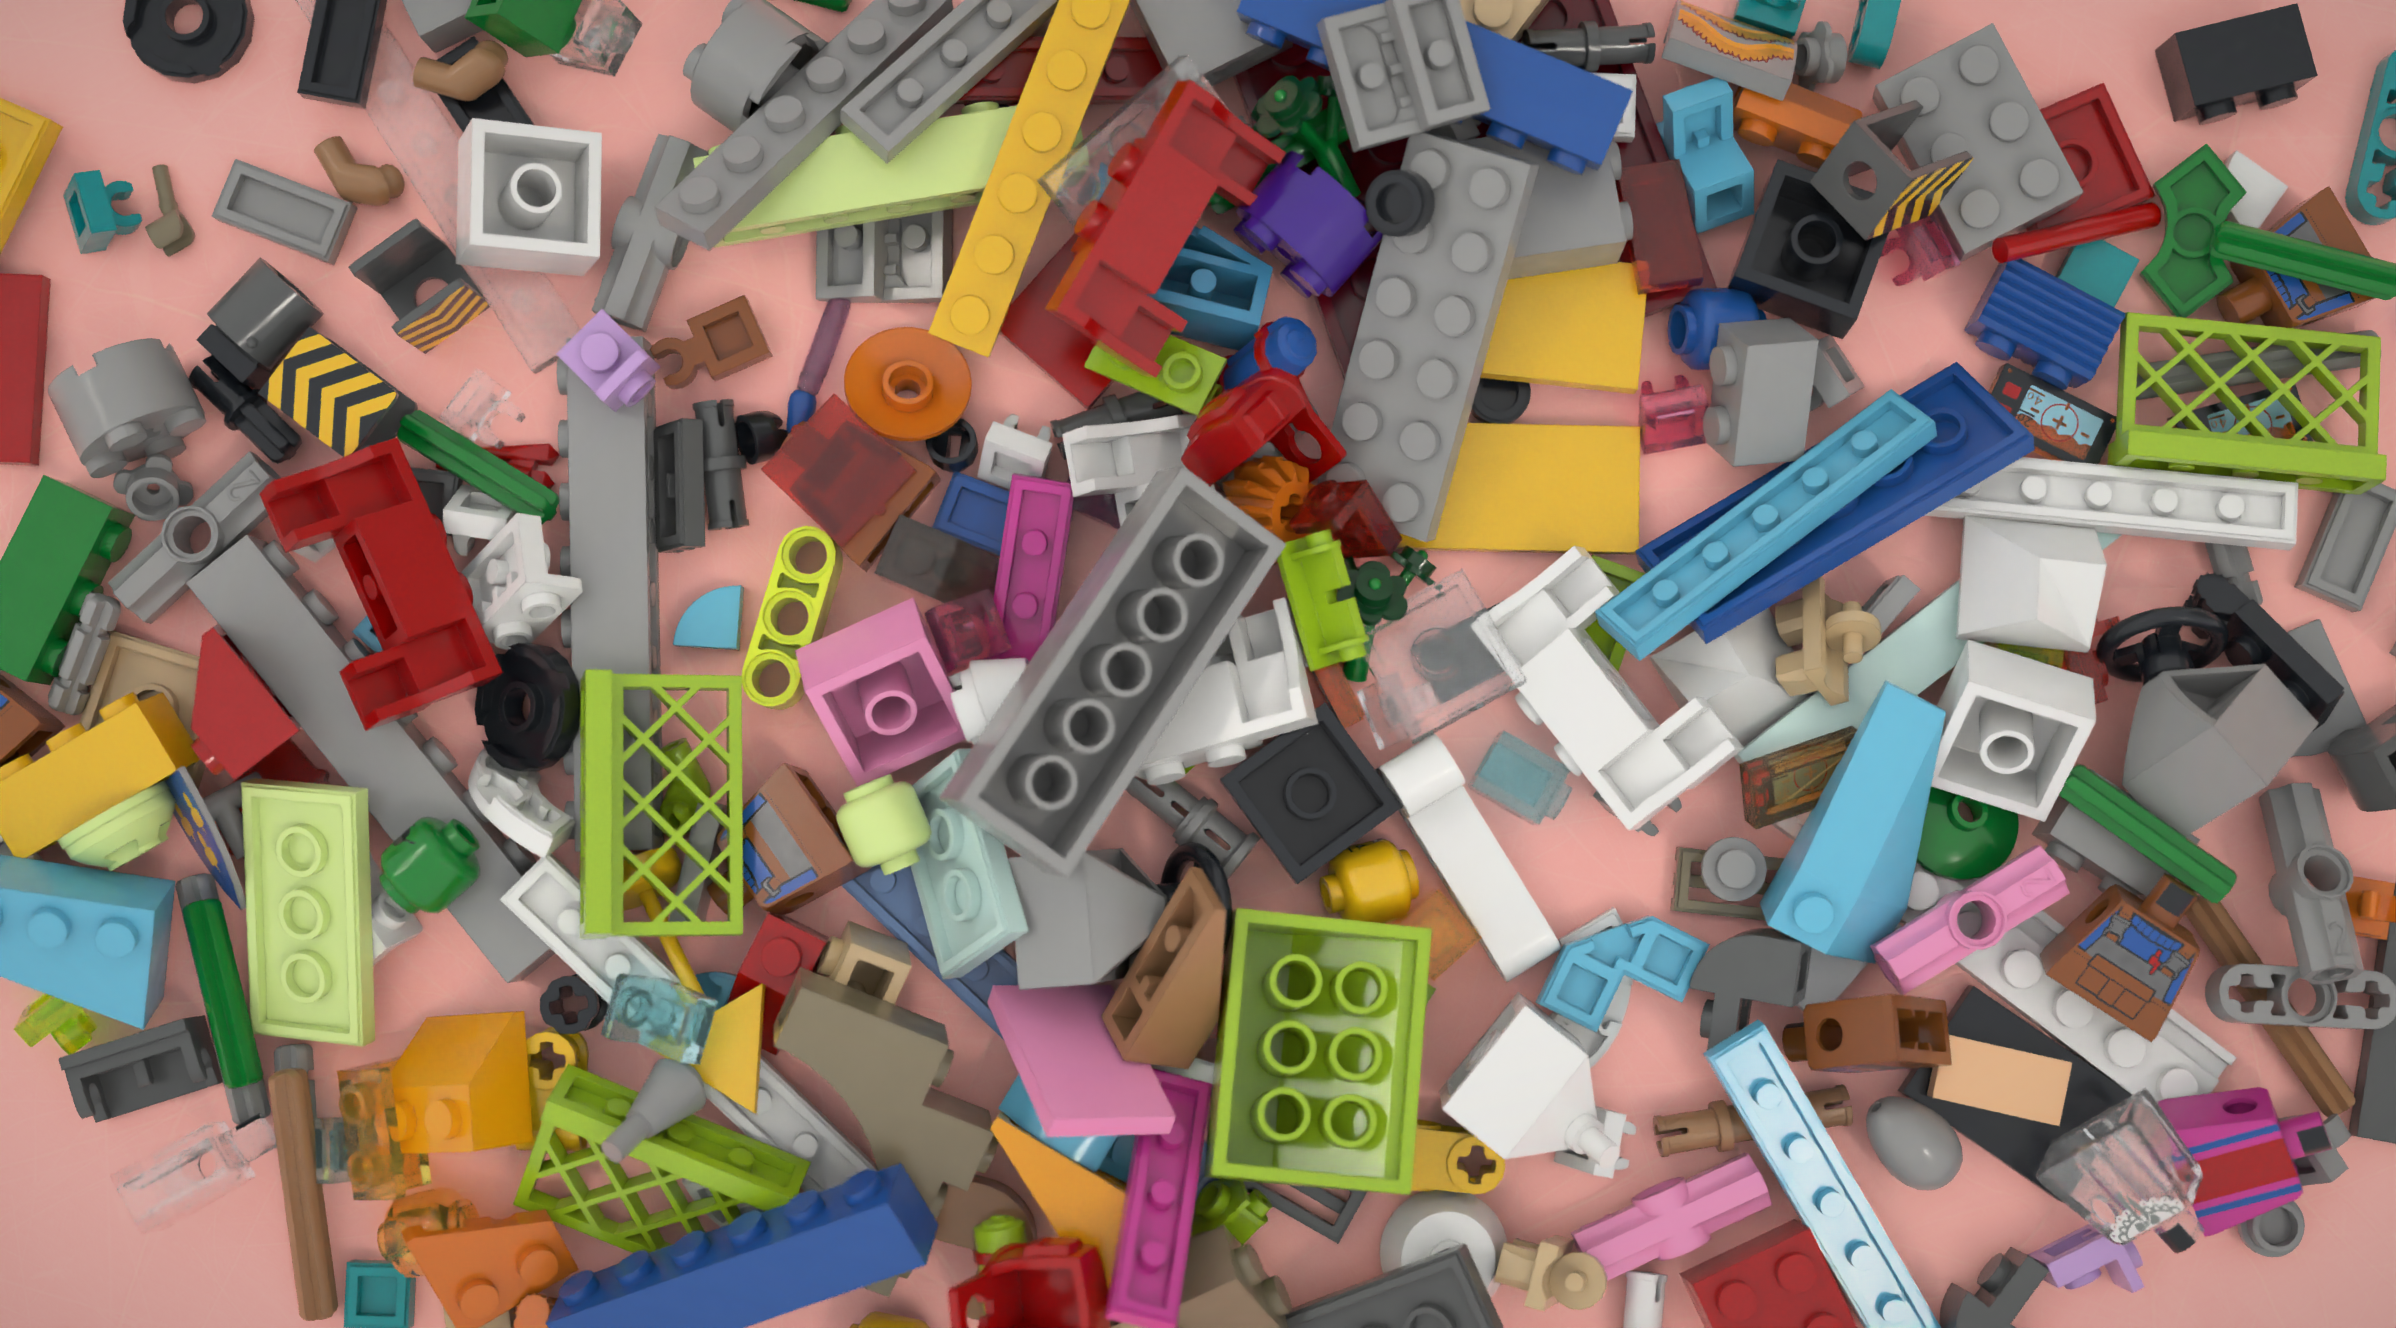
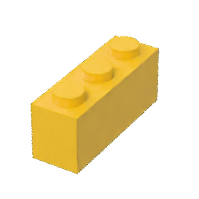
M135 692L129 693L100 709L98 712L104 722L86 731L82 723H78L47 740L46 744L51 752L34 762L30 754L27 753L0 767V835L14 857L28 858L58 843V839L135 794L167 780L178 768L182 766L188 768L200 761V758L190 746L194 743L163 692L141 701Z

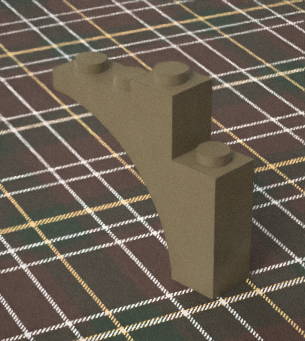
M800 967L773 1025L774 1047L784 1050L799 1059L831 1085L858 1120L870 1144L877 1170L880 1171L902 1163L936 1219L943 1207L948 1186L943 1182L968 1191L976 1172L984 1174L988 1170L998 1147V1140L990 1129L992 1120L989 1110L930 1087L933 1085L939 1088L943 1084L953 1061L954 1051L948 1049L949 1041L945 1024ZM913 1270L867 1285L865 1289L890 1297L898 1277L907 1279Z

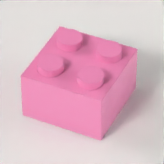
M914 597L795 650L804 690L857 787L966 739L950 693L957 691L953 688L948 676L953 674Z

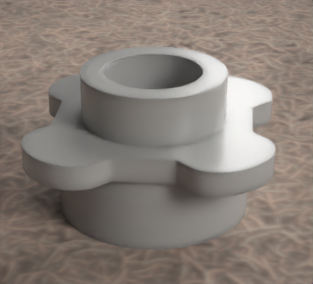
M1819 21L1812 32H1802L1798 37L1794 72L1799 76V86L1814 91L1818 83H1837L1843 76L1846 68V42L1840 33L1832 32L1828 22Z
M151 454L146 458L145 464L133 470H120L114 476L113 486L115 491L126 495L125 499L129 510L145 521L166 519L179 505H187L193 498L192 485L187 481L180 480L172 470V460L163 454ZM150 484H156L160 487V489L150 490L147 488V486Z

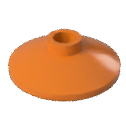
M915 327L892 328L866 339L851 355L844 374L845 397L853 415L870 431L897 441H921L947 431L964 414L969 404L972 388L969 366L957 347L951 342L928 334L929 330ZM903 390H911L917 393L918 396L907 399L901 398L897 394Z

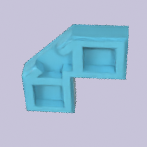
M1647 915L1563 944L1535 1003L1597 1033L1624 975L1682 1003L1690 987L1693 973L1698 963L1705 956L1710 944L1653 916Z

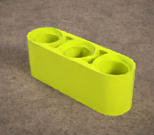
M802 526L795 528L783 538L777 552L742 668L744 692L752 701L769 709L784 710L793 707L802 699L805 690L795 650L822 639L842 572L843 555L841 548L832 537L817 527ZM810 542L824 544L827 551V559L824 566L818 572L812 574L800 573L796 565V555L799 549ZM793 602L803 603L809 614L807 625L798 634L792 636L783 635L777 623L781 609ZM773 663H783L788 668L790 674V682L786 691L776 697L765 696L759 685L763 669Z

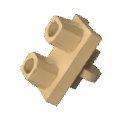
M1822 576L1802 587V598L1775 607V624L1779 636L1788 647L1803 643V649L1783 654L1776 658L1777 681L1790 696L1819 691L1830 706L1848 702V663L1861 662L1863 653L1874 649L1880 643L1882 633L1879 619L1871 613L1862 611V606L1857 601H1847L1843 604L1831 599L1825 594V580Z
M1554 1235L1541 1240L1539 1244L1519 1238L1514 1239L1513 1243L1505 1242L1502 1247L1494 1282L1527 1291L1525 1307L1543 1312L1560 1303L1569 1309L1584 1310L1593 1307L1602 1299L1607 1289V1274L1604 1266L1596 1257L1586 1252H1572L1573 1239Z

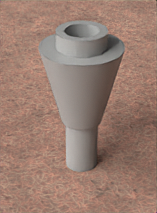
M666 1058L658 1060L630 1107L626 1120L602 1142L601 1149L605 1156L613 1162L620 1163L645 1138H650L703 1109L706 1104V1094L703 1088V1080L697 1070L686 1062Z

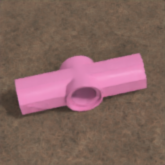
M2035 845L1966 888L1944 895L1935 907L1872 944L1870 948L1873 951L1875 961L1897 992L1904 995L1976 950H1983L1994 946L2003 938L2004 933L2068 895L2070 892L2066 885V878L2055 860L2045 852L2041 845ZM1968 902H1972L1980 910L1982 924L1979 931L1968 938L1958 927L1957 915L1961 907Z
M1744 1152L1686 1180L1684 1177H1676L1656 1184L1634 1196L1631 1200V1205L1612 1214H1607L1592 1223L1583 1225L1570 1233L1578 1252H1586L1596 1257L1604 1266L1608 1281L1658 1258V1261H1665L1687 1254L1707 1243L1711 1239L1710 1233L1732 1223L1739 1222L1758 1211L1761 1212L1773 1204L1759 1169L1754 1164L1750 1154Z

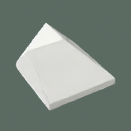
M1965 515L1962 530L1956 639L2087 653L2091 647L2107 568L2096 529Z
M1769 608L1708 644H1705L1695 631H1692L1649 657L1679 709L1694 697H1704L1743 747L1812 694L1790 696L1777 681L1776 658L1780 655L1794 652L1792 646L1788 647L1779 636L1775 618Z

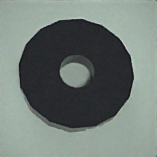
M126 0L123 14L126 36L130 39L131 46L135 50L134 52L143 64L171 81L193 84L219 78L240 62L251 43L255 20L250 0ZM191 4L201 6L203 19L200 26L188 34L177 33L174 20L178 11L184 6Z
M517 643L508 646L511 649L505 654L495 655L503 673L491 682L477 687L475 717L477 725H484L488 740L481 741L487 753L501 767L516 771L536 772L554 766L570 749L579 727V685L568 660L553 647L533 643ZM526 694L530 700V713L527 720H525L523 715V701Z

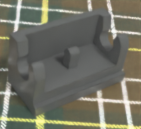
M205 1015L179 1019L58 1058L61 1070L65 1072L71 1096L81 1119L93 1116L95 1123L223 1083Z

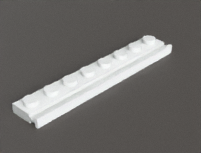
M1809 783L1807 784L1808 791L1811 790ZM1821 794L1772 811L1765 820L1792 841H1795ZM1916 862L1907 910L1900 923L1903 925L1907 924L1935 907L1944 895L1956 890H1962L1980 878L1965 881L1950 880L1929 872ZM1968 902L1961 907L1957 915L1958 927L1968 938L1975 935L1982 924L1980 910L1972 902ZM2043 910L2004 933L2003 938L1994 946L1983 950L1978 949L1955 963L2075 1056L2134 1095L2133 1100L2160 1120L2161 1115L2158 1101L2211 1093L2219 1083L2218 1077L2227 1065H2232L2237 1058L2172 1008L2158 1035L2151 1043L2047 976L2039 954L2065 927Z

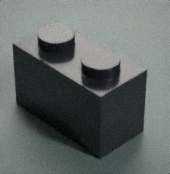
M2298 3L2177 32L2154 50L2174 122L2196 116L2199 125L2218 122L2236 115V106L2253 102L2258 103L2259 110L2279 107L2298 99L2297 90L2318 76Z

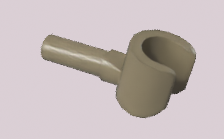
M159 164L152 167L159 200V208L163 216L146 225L145 229L154 246L158 249L163 248L166 256L170 257L191 245L195 239V232L185 216L179 211L178 203L175 201L168 166Z

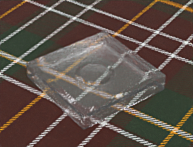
M1463 568L1406 598L1408 608L1405 616L1400 620L1388 621L1382 618L1381 622L1374 626H1368L1363 623L1365 633L1368 634L1370 641L1364 642L1367 655L1362 657L1412 745L1527 683V677Z

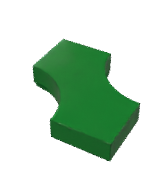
M2207 143L2161 177L2152 186L2163 206L2165 233L2159 252L2139 275L2173 317L2187 318L2234 282L2223 259L2213 257L2209 252V247L2215 227L2226 220L2230 210L2247 192Z

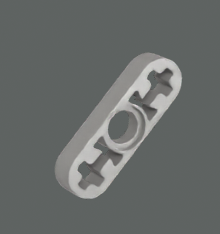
M2225 965L2216 969L2210 975L2205 986V999L2209 1009L2217 1018L2228 1023L2360 1030L2383 1028L2396 1017L2395 984L2383 973L2372 970H2364L2354 978L2336 981L2331 984H2311L2316 994V1002L2311 1012L2304 1016L2295 1012L2288 1000V991L2291 984L2301 978L2298 966ZM2240 985L2244 988L2253 989L2268 988L2267 1001L2240 1002L2236 999H2230L2229 987ZM2363 992L2373 995L2374 998L2373 1007L2365 1009L2356 1005H2337V993Z

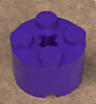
M1288 151L1281 163L1277 164L1252 191L1258 197L1251 206L1241 205L1236 209V213L1241 221L1233 231L1243 243L1258 255H1262L1267 250L1285 266L1280 272L1281 277L1306 299H1309L1312 294L1318 297L1321 294L1332 297L1381 243L1383 234L1377 230L1367 232L1364 228L1369 221L1366 214L1367 210L1333 177L1318 166L1310 175L1306 174L1296 167L1304 156L1294 151Z

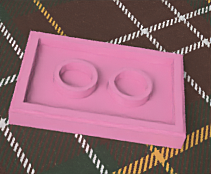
M993 985L987 1001L988 1006L1047 1137L1169 1134L1176 1115L1151 1065L1123 1060L1101 1017L1115 994L1111 985H1076L1019 990V985Z

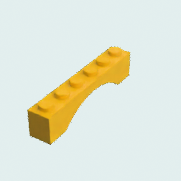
M1131 0L1058 1L928 334L989 358L991 356L1049 204Z

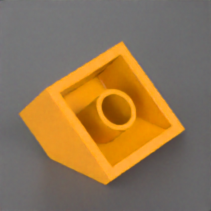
M524 1011L426 1017L380 1088L382 1111L380 1124L383 1132L384 1154L476 1152L533 1142Z

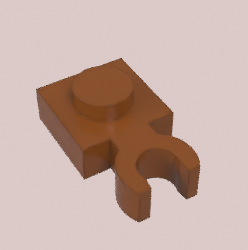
M745 295L686 320L692 332V338L685 341L677 338H664L650 348L657 360L665 358L670 354L681 355L682 366L680 370L663 378L666 386L673 390L681 389L691 384L696 378L698 370L707 366L711 378L716 382L773 357L750 302Z

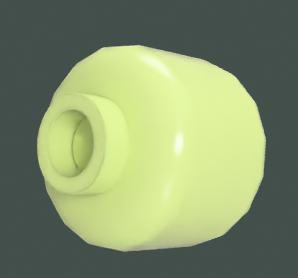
M887 774L843 793L847 803L839 808L836 819L856 865L868 868L880 864L883 874L888 875L920 861L916 848L922 846L930 839L931 827L916 791L910 783L906 781L894 782L891 774Z

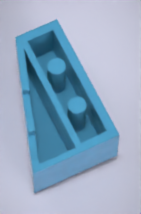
M1101 162L1099 163L1090 202L1094 199L1100 200L1112 179L1107 175L1108 167ZM1194 226L1156 294L1147 295L1188 321L1182 333L1171 332L1170 334L1239 351L1255 338L1254 334L1259 329L1273 267L1208 227L1203 226L1202 229Z

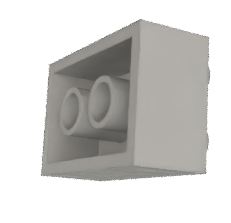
M1994 23L1875 85L1872 99L1879 112L1917 100L1923 106L1922 111L1896 144L1910 171L1967 151L1974 158L1932 212L1959 263L1992 247L1993 241L1996 238L2017 234L2035 223L2075 204L2084 193Z

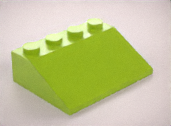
M1236 908L1233 911L1231 936L1224 956L1204 1177L1411 1195L1432 928Z

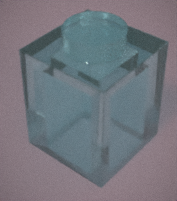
M1505 730L1497 733L1466 787L1532 826L1540 825L1545 816L1554 821L1573 787L1564 783L1570 772L1564 764Z

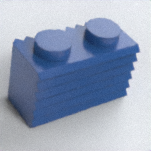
M2018 259L1997 265L1964 331L1978 338L1975 345L1984 353L2005 361L2010 360L2011 357L2020 359L2023 363L2029 364L2034 368L2032 371L2033 376L2061 390H2066L2068 387L2078 388L2092 380L2126 313L2025 260Z

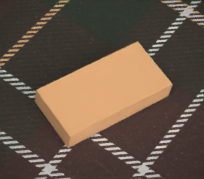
M1949 1035L1952 1065L1932 1068L1927 1096L2060 1126L2072 1062Z

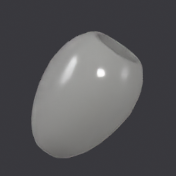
M1883 1097L1876 1100L1870 1106L1866 1116L1868 1138L1877 1157L1893 1177L1911 1188L1925 1191L1940 1189L1955 1178L1963 1162V1151L1959 1137L1946 1119L1929 1107L1905 1097Z

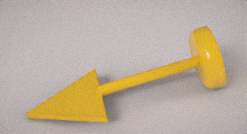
M659 848L651 849L635 856L644 864ZM670 848L649 870L670 890L679 881L682 863L674 848ZM626 860L623 861V884L636 872ZM641 876L623 894V911L643 906L652 922L663 911L658 900L661 895ZM666 917L662 922H669L668 918ZM659 937L699 1021L650 1049L666 1059L688 1063L697 1070L703 1082L754 1114H757L765 984L762 983L713 1012L677 937Z

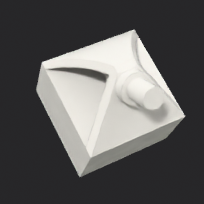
M1517 992L1439 1090L1442 1110L1505 1160L1572 1149L1577 1154L1586 1153L1602 1168L1612 1166L1620 1156V1148L1604 1134V1126L1597 1119L1588 1054L1579 1039L1556 1023L1520 992Z

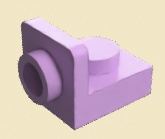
M603 309L556 353L595 392V395L615 412L623 404L631 407L643 399L655 384V379L652 375L661 367Z
M2096 1220L2028 1254L2049 1270L2043 1280L2057 1288L2064 1286L2070 1290L2085 1286L2101 1276L2102 1273L2099 1268L2105 1266L2115 1285L2130 1293H2135L2144 1288V1284L2136 1270L2143 1266L2142 1258L2131 1238L2122 1243L2115 1242L2110 1237V1234L2114 1232L2111 1227Z

